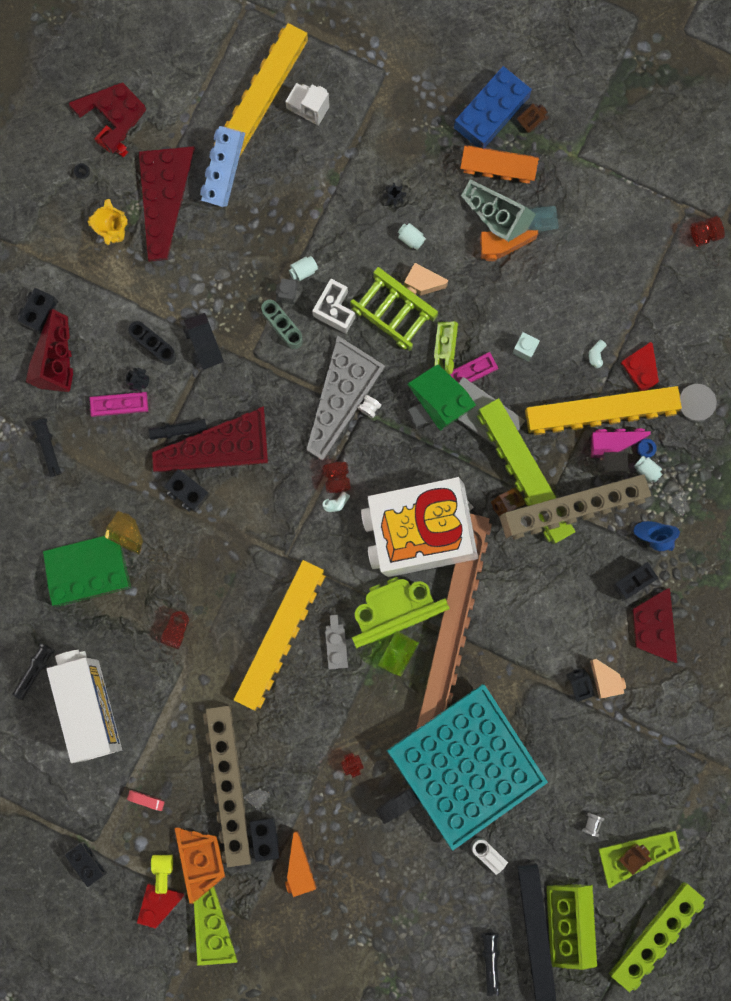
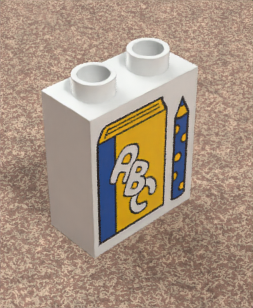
M79 650L56 655L57 666L47 668V673L70 762H83L122 751L99 660L87 658L86 652H79Z

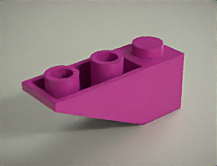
M642 428L634 429V432H626V429H615L614 432H607L606 429L595 430L590 436L591 458H611L641 440L646 439L651 434V431L645 432V429Z

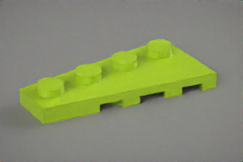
M676 831L599 848L607 887L611 888L632 876L618 859L634 844L639 846L643 844L649 850L650 854L648 856L652 859L650 862H646L636 873L679 852L680 847Z
M214 886L194 902L197 966L238 962Z

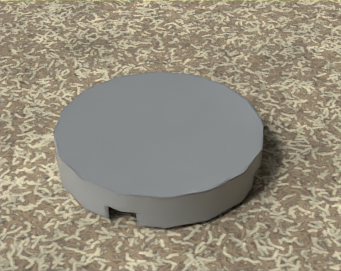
M703 384L689 385L680 394L682 407L680 413L690 421L700 422L706 420L716 409L717 401L715 394L709 387Z

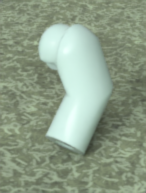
M599 340L589 351L590 364L595 368H600L603 365L600 352L607 345L602 340Z
M342 491L338 499H326L323 501L322 506L327 512L340 511L350 498V495Z

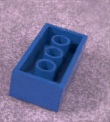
M503 66L457 117L454 129L476 147L486 148L530 98L532 89Z

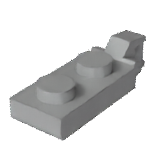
M330 615L331 625L326 626L325 631L329 670L348 668L345 629L343 624L338 625V615Z

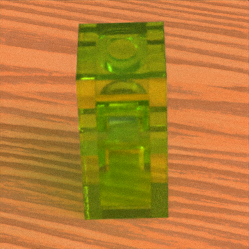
M396 631L378 665L401 677L419 642Z

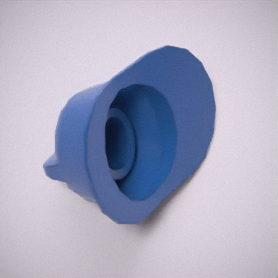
M652 521L641 522L634 527V534L638 538L648 541L651 548L655 551H672L675 547V540L680 534L679 529L675 526Z

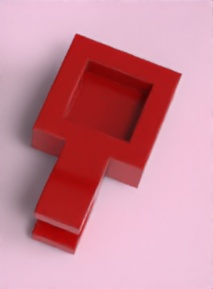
M106 125L94 139L96 143L110 153V150L101 140L112 131ZM119 143L116 152L123 158L128 154L127 147Z

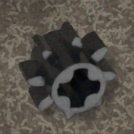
M393 183V186L390 188L388 186L385 187L387 193L383 194V198L388 199L386 202L387 206L392 204L396 208L397 204H404L402 198L406 197V192H402V185L398 187ZM392 193H396L397 197L393 198Z
M134 368L133 371L130 370L127 373L125 381L130 385V390L141 392L142 389L148 386L149 376L145 375L146 370Z

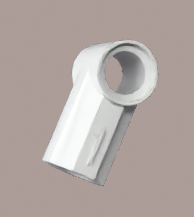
M475 838L472 841V852L496 875L505 868L508 862L485 839ZM478 843L485 844L483 852H476L475 848Z

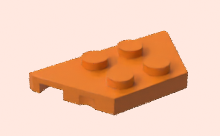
M177 827L175 828L188 899L189 903L193 904L225 877L224 867L216 836L204 835Z

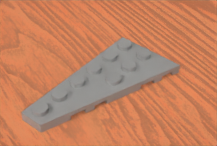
M338 335L307 446V451L322 461L385 368V365Z

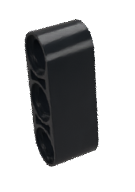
M134 321L129 325L128 331L133 340L165 365H171L176 361L177 356L172 346L140 321ZM136 328L143 329L140 335H134ZM150 340H157V344L154 347L148 346ZM166 351L172 352L171 357L168 359L162 358L163 353Z

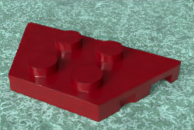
M667 588L632 609L635 645L637 649L672 663H677L670 588Z

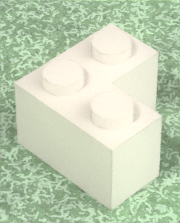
M296 83L285 101L286 109L319 126L329 109V93L321 86L311 85L309 88L304 84L299 85Z
M330 279L313 309V317L347 334L355 319V312L341 305L348 293V288Z

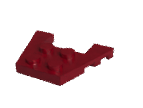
M123 82L69 103L70 108L79 118L96 107L115 127L114 130L101 139L103 144L112 153L117 150L120 141H124L127 137L126 133L131 127L135 126L146 111L145 105Z

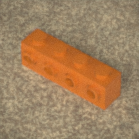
M464 145L460 169H464V173L475 174V171L483 172L482 176L493 177L495 174L501 175L500 179L512 180V177L519 178V182L530 183V180L535 181L539 158Z

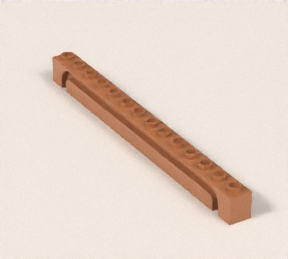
M470 514L478 559L454 565L446 599L450 609L443 612L417 729L446 710L447 704L451 705L453 693H450L451 685L455 686L458 674H454L456 666H460L462 655L458 654L460 647L464 648L466 636H463L464 628L468 629L470 617H467L469 609L472 610L475 599L472 598L473 590L477 591L479 584L476 576L477 572H481L483 561H480L481 554H485L488 543L484 541L486 535H490L492 524L489 523L490 518Z

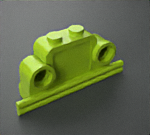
M398 577L388 580V585L383 587L379 584L370 588V592L366 596L367 604L360 605L355 611V619L362 631L361 634L352 637L355 647L359 648L363 645H368L449 610L446 599L444 598L434 603L429 586L426 583L417 581L410 586L407 580H399Z

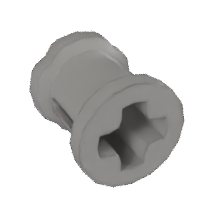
M588 813V820L582 832L599 837L600 834L598 832L605 818Z

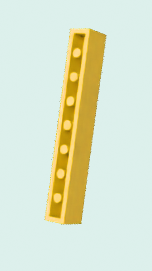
M289 23L280 30L278 34L279 39L276 44L273 43L271 45L270 54L267 59H263L258 75L255 74L251 80L252 85L249 90L246 89L244 91L242 102L233 110L232 119L224 125L225 127L245 132L240 156L308 42V34Z
M678 386L527 407L525 414L528 433L542 435L548 430L556 433L562 432L564 428L569 427L572 430L582 429L583 425L598 427L604 422H609V425H613L625 419H628V422L638 421L640 417L654 419L658 418V415L661 414L669 417L677 415V412L682 407Z
M304 560L302 561L234 701L256 711L257 707L261 709L266 699L263 695L266 690L270 691L274 683L272 677L275 672L279 673L283 663L280 662L282 656H287L291 648L289 642L292 637L296 638L300 630L297 626L300 620H305L308 614L306 608L309 602L313 603L317 593L314 591L317 585H322L326 577L323 575V569Z

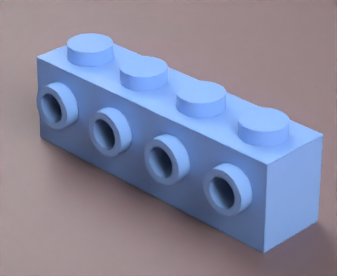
M219 126V129L215 131L214 140L216 142L214 148L210 151L209 158L211 162L205 171L207 179L205 185L201 188V201L221 207L228 205L245 132L225 126Z

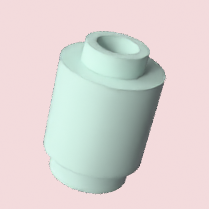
M410 223L408 225L403 224L398 231L400 234L398 238L411 249L418 250L426 240L423 236L424 234Z
M312 256L304 257L290 265L289 273L293 280L301 281L314 274L318 267Z
M644 455L633 466L639 475L645 474L646 481L649 483L651 481L656 482L662 476L660 472L662 468Z

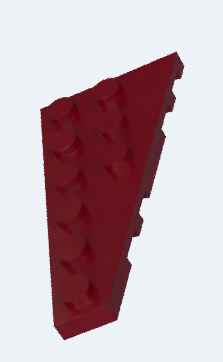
M195 146L139 152L149 262L168 260Z
M264 406L253 412L241 415V417L205 430L198 435L188 437L186 440L152 452L153 472L268 464Z

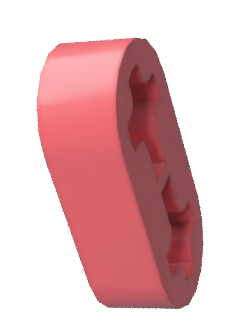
M130 790L127 797L128 801L158 811H162L165 803L164 800L134 790Z

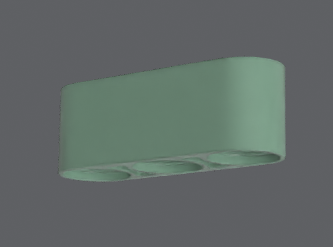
M274 300L264 301L261 309L267 322L289 348H300L303 343L300 330ZM268 307L275 308V312L272 314H268L265 311ZM280 321H285L287 326L279 328L277 324ZM293 335L299 337V340L295 343L289 341V338Z

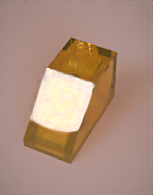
M118 511L107 526L105 538L140 554L143 540L136 520L129 514Z

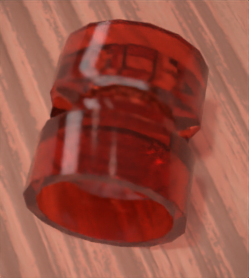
M718 216L707 218L705 222L698 221L690 225L691 235L697 247L709 244L710 240L715 242L725 237L724 227Z
M347 462L323 465L324 476L328 478L325 481L327 493L351 490L350 479L346 477L349 474Z

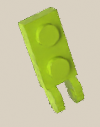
M455 321L438 322L434 366L439 364L444 368L442 360H445L444 370L448 374H452L454 368L453 360L458 323Z

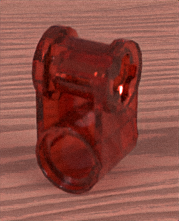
M177 611L171 615L160 643L175 649L180 648L189 623V617L185 612ZM181 614L184 623L177 625L175 617H179Z

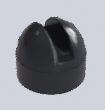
M79 163L74 168V174L80 179H86L90 175V169L87 165ZM79 169L85 170L86 174L79 172Z

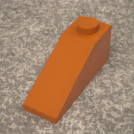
M527 230L509 242L492 232H481V259L496 261L536 240L538 230Z
M298 831L293 833L287 875L288 881L285 882L288 893H292L293 897L316 890V884Z

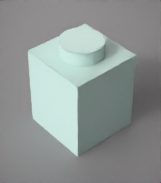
M523 332L512 354L529 362L540 340Z

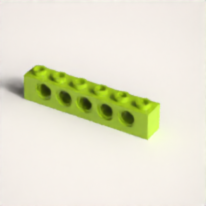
M683 882L608 974L629 993L632 990L635 991L640 986L642 977L645 974H650L653 970L655 961L664 957L669 944H674L680 936L678 933L682 928L686 929L692 922L691 917L695 912L699 913L703 909L706 899L690 885ZM687 902V911L680 912V904ZM672 917L675 918V925L668 928L667 920ZM657 933H662L663 940L660 943H655L654 936ZM646 948L650 949V956L642 958V951ZM632 964H637V972L630 974L629 967Z

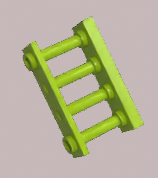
M377 267L373 272L374 284L359 303L354 299L350 301L351 310L358 316L363 315L397 341L396 344L400 348L411 351L413 344L410 340L426 320L433 322L438 316V311L381 268ZM380 287H387L390 290V294L374 314L364 308ZM400 297L405 301V305L391 323L387 325L380 320V317L394 299ZM415 308L420 312V316L404 336L400 335L395 331L396 327L410 309L413 310Z

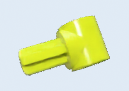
M152 855L151 871L156 875L155 892L157 894L167 893L168 875L173 871V855Z

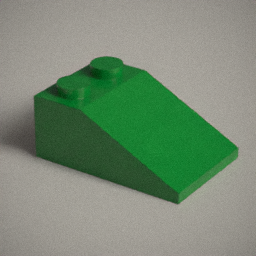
M439 364L407 384L440 431L470 412L476 406L468 392Z

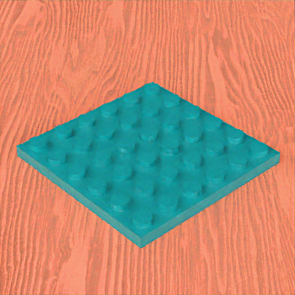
M485 684L480 685L386 750L452 851L548 783Z

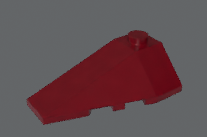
M51 309L30 361L26 383L43 390L70 392L73 368H70L69 359L72 355L68 348V339L70 338L68 316L54 309Z

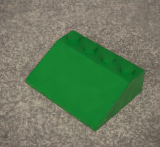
M118 532L43 551L48 589L52 606L54 607L131 589Z

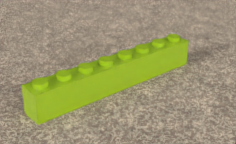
M498 398L477 411L479 414L477 419L482 426L485 424L489 440L491 442L494 441L497 445L496 452L501 459L504 458L507 465L505 467L510 475H514L516 479L515 485L519 492L523 491L526 496L524 499L526 505L531 506L556 499L500 399ZM556 509L557 515L561 517V511L559 509ZM539 513V519L544 522V516ZM563 522L559 524L560 527L552 530L545 527L543 534L548 542L555 544L576 531L571 524L566 525Z

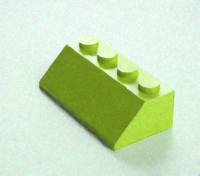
M593 885L547 886L552 967L577 970L597 967Z

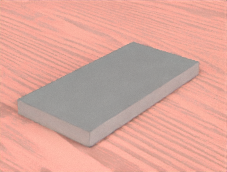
M463 377L459 384L468 392L476 406L459 418L458 421L498 448L494 441L491 442L489 440L485 424L482 426L477 419V415H479L477 411L495 401V399ZM504 406L516 429L519 430L525 420Z

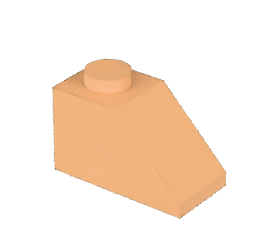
M414 263L404 282V286L420 296L445 289L448 284L447 279L417 263Z
M590 660L599 699L624 694V689H626L624 678H621L619 673L599 660Z

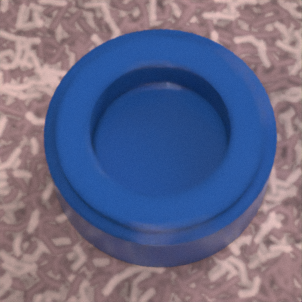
M643 439L638 443L636 450L640 457L644 455L646 458H651L656 453L657 447L651 439Z

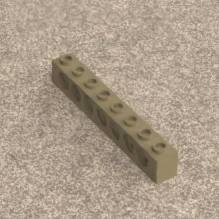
M645 474L509 511L500 515L499 518L505 537H513V540L525 537L524 533L530 532L531 535L540 533L542 528L545 527L552 530L560 527L559 524L563 522L569 525L577 522V518L583 517V520L595 517V513L600 512L601 515L611 513V509L616 507L619 511L628 508V504L634 503L635 506L646 503L645 499L651 497ZM625 490L629 491L630 497L626 495ZM608 495L613 497V502L609 500ZM591 499L596 502V507L591 504ZM574 504L579 507V512L575 511ZM556 509H559L561 511V517L557 515ZM539 513L544 516V522L539 519ZM521 518L526 520V527L521 524Z
M231 706L206 709L203 718L204 724L208 725L209 733H206L207 745L211 744L212 752L209 753V762L214 766L211 778L212 783L216 784L217 792H214L215 804L219 803V811L216 812L217 822L221 823L222 831H219L220 843H224L225 851H222L223 863H227V867L251 864L252 858ZM218 721L224 724V730L221 733H217L214 730V725ZM219 741H224L227 744L225 752L217 750V743ZM221 761L229 763L230 768L227 772L220 770L219 764ZM225 780L232 783L231 791L223 790L222 783ZM227 800L234 802L235 808L233 811L225 809L224 805ZM229 820L237 822L238 827L235 831L228 829L227 823ZM232 840L239 841V850L234 851L230 848Z

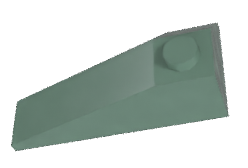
M471 179L461 194L468 205L490 228L491 232L508 242L526 232L536 215L526 206Z

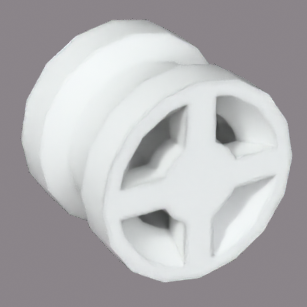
M366 395L363 404H360L358 409L368 417L374 418L375 411L380 409L382 405L374 398Z

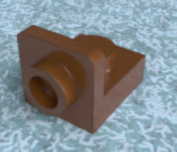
M533 103L517 120L528 133H531L544 120L549 119L546 115L548 111L542 104Z
M517 487L491 501L493 509L498 516L526 504Z
M634 844L618 860L634 875L646 862H650L652 859L648 856L650 854L649 850L643 844L641 846Z

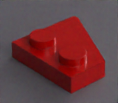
M652 342L620 363L640 391H647L659 383Z
M148 883L137 924L157 928L180 902L185 893L167 889V893L157 894L155 892V885Z

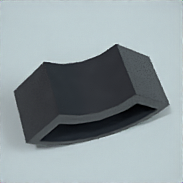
M206 313L184 320L186 328L183 330L186 338H191L196 351L193 353L196 364L200 363L204 370L223 363V357Z

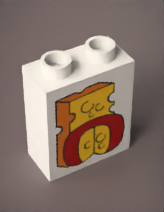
M459 477L368 496L370 508L361 510L366 532L374 530L376 545L368 547L372 569L380 568L381 573L387 577L478 559L465 485Z

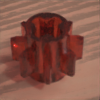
M353 753L345 755V760L341 762L345 775L351 774L352 778L361 775L360 770L364 769L359 755L354 756Z

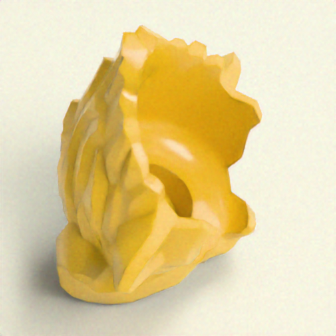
M106 199L104 207L98 208L88 218L87 222L98 235L104 237L105 243L109 245L110 241L115 243L124 240L127 218L123 211L117 210L112 206L110 199Z

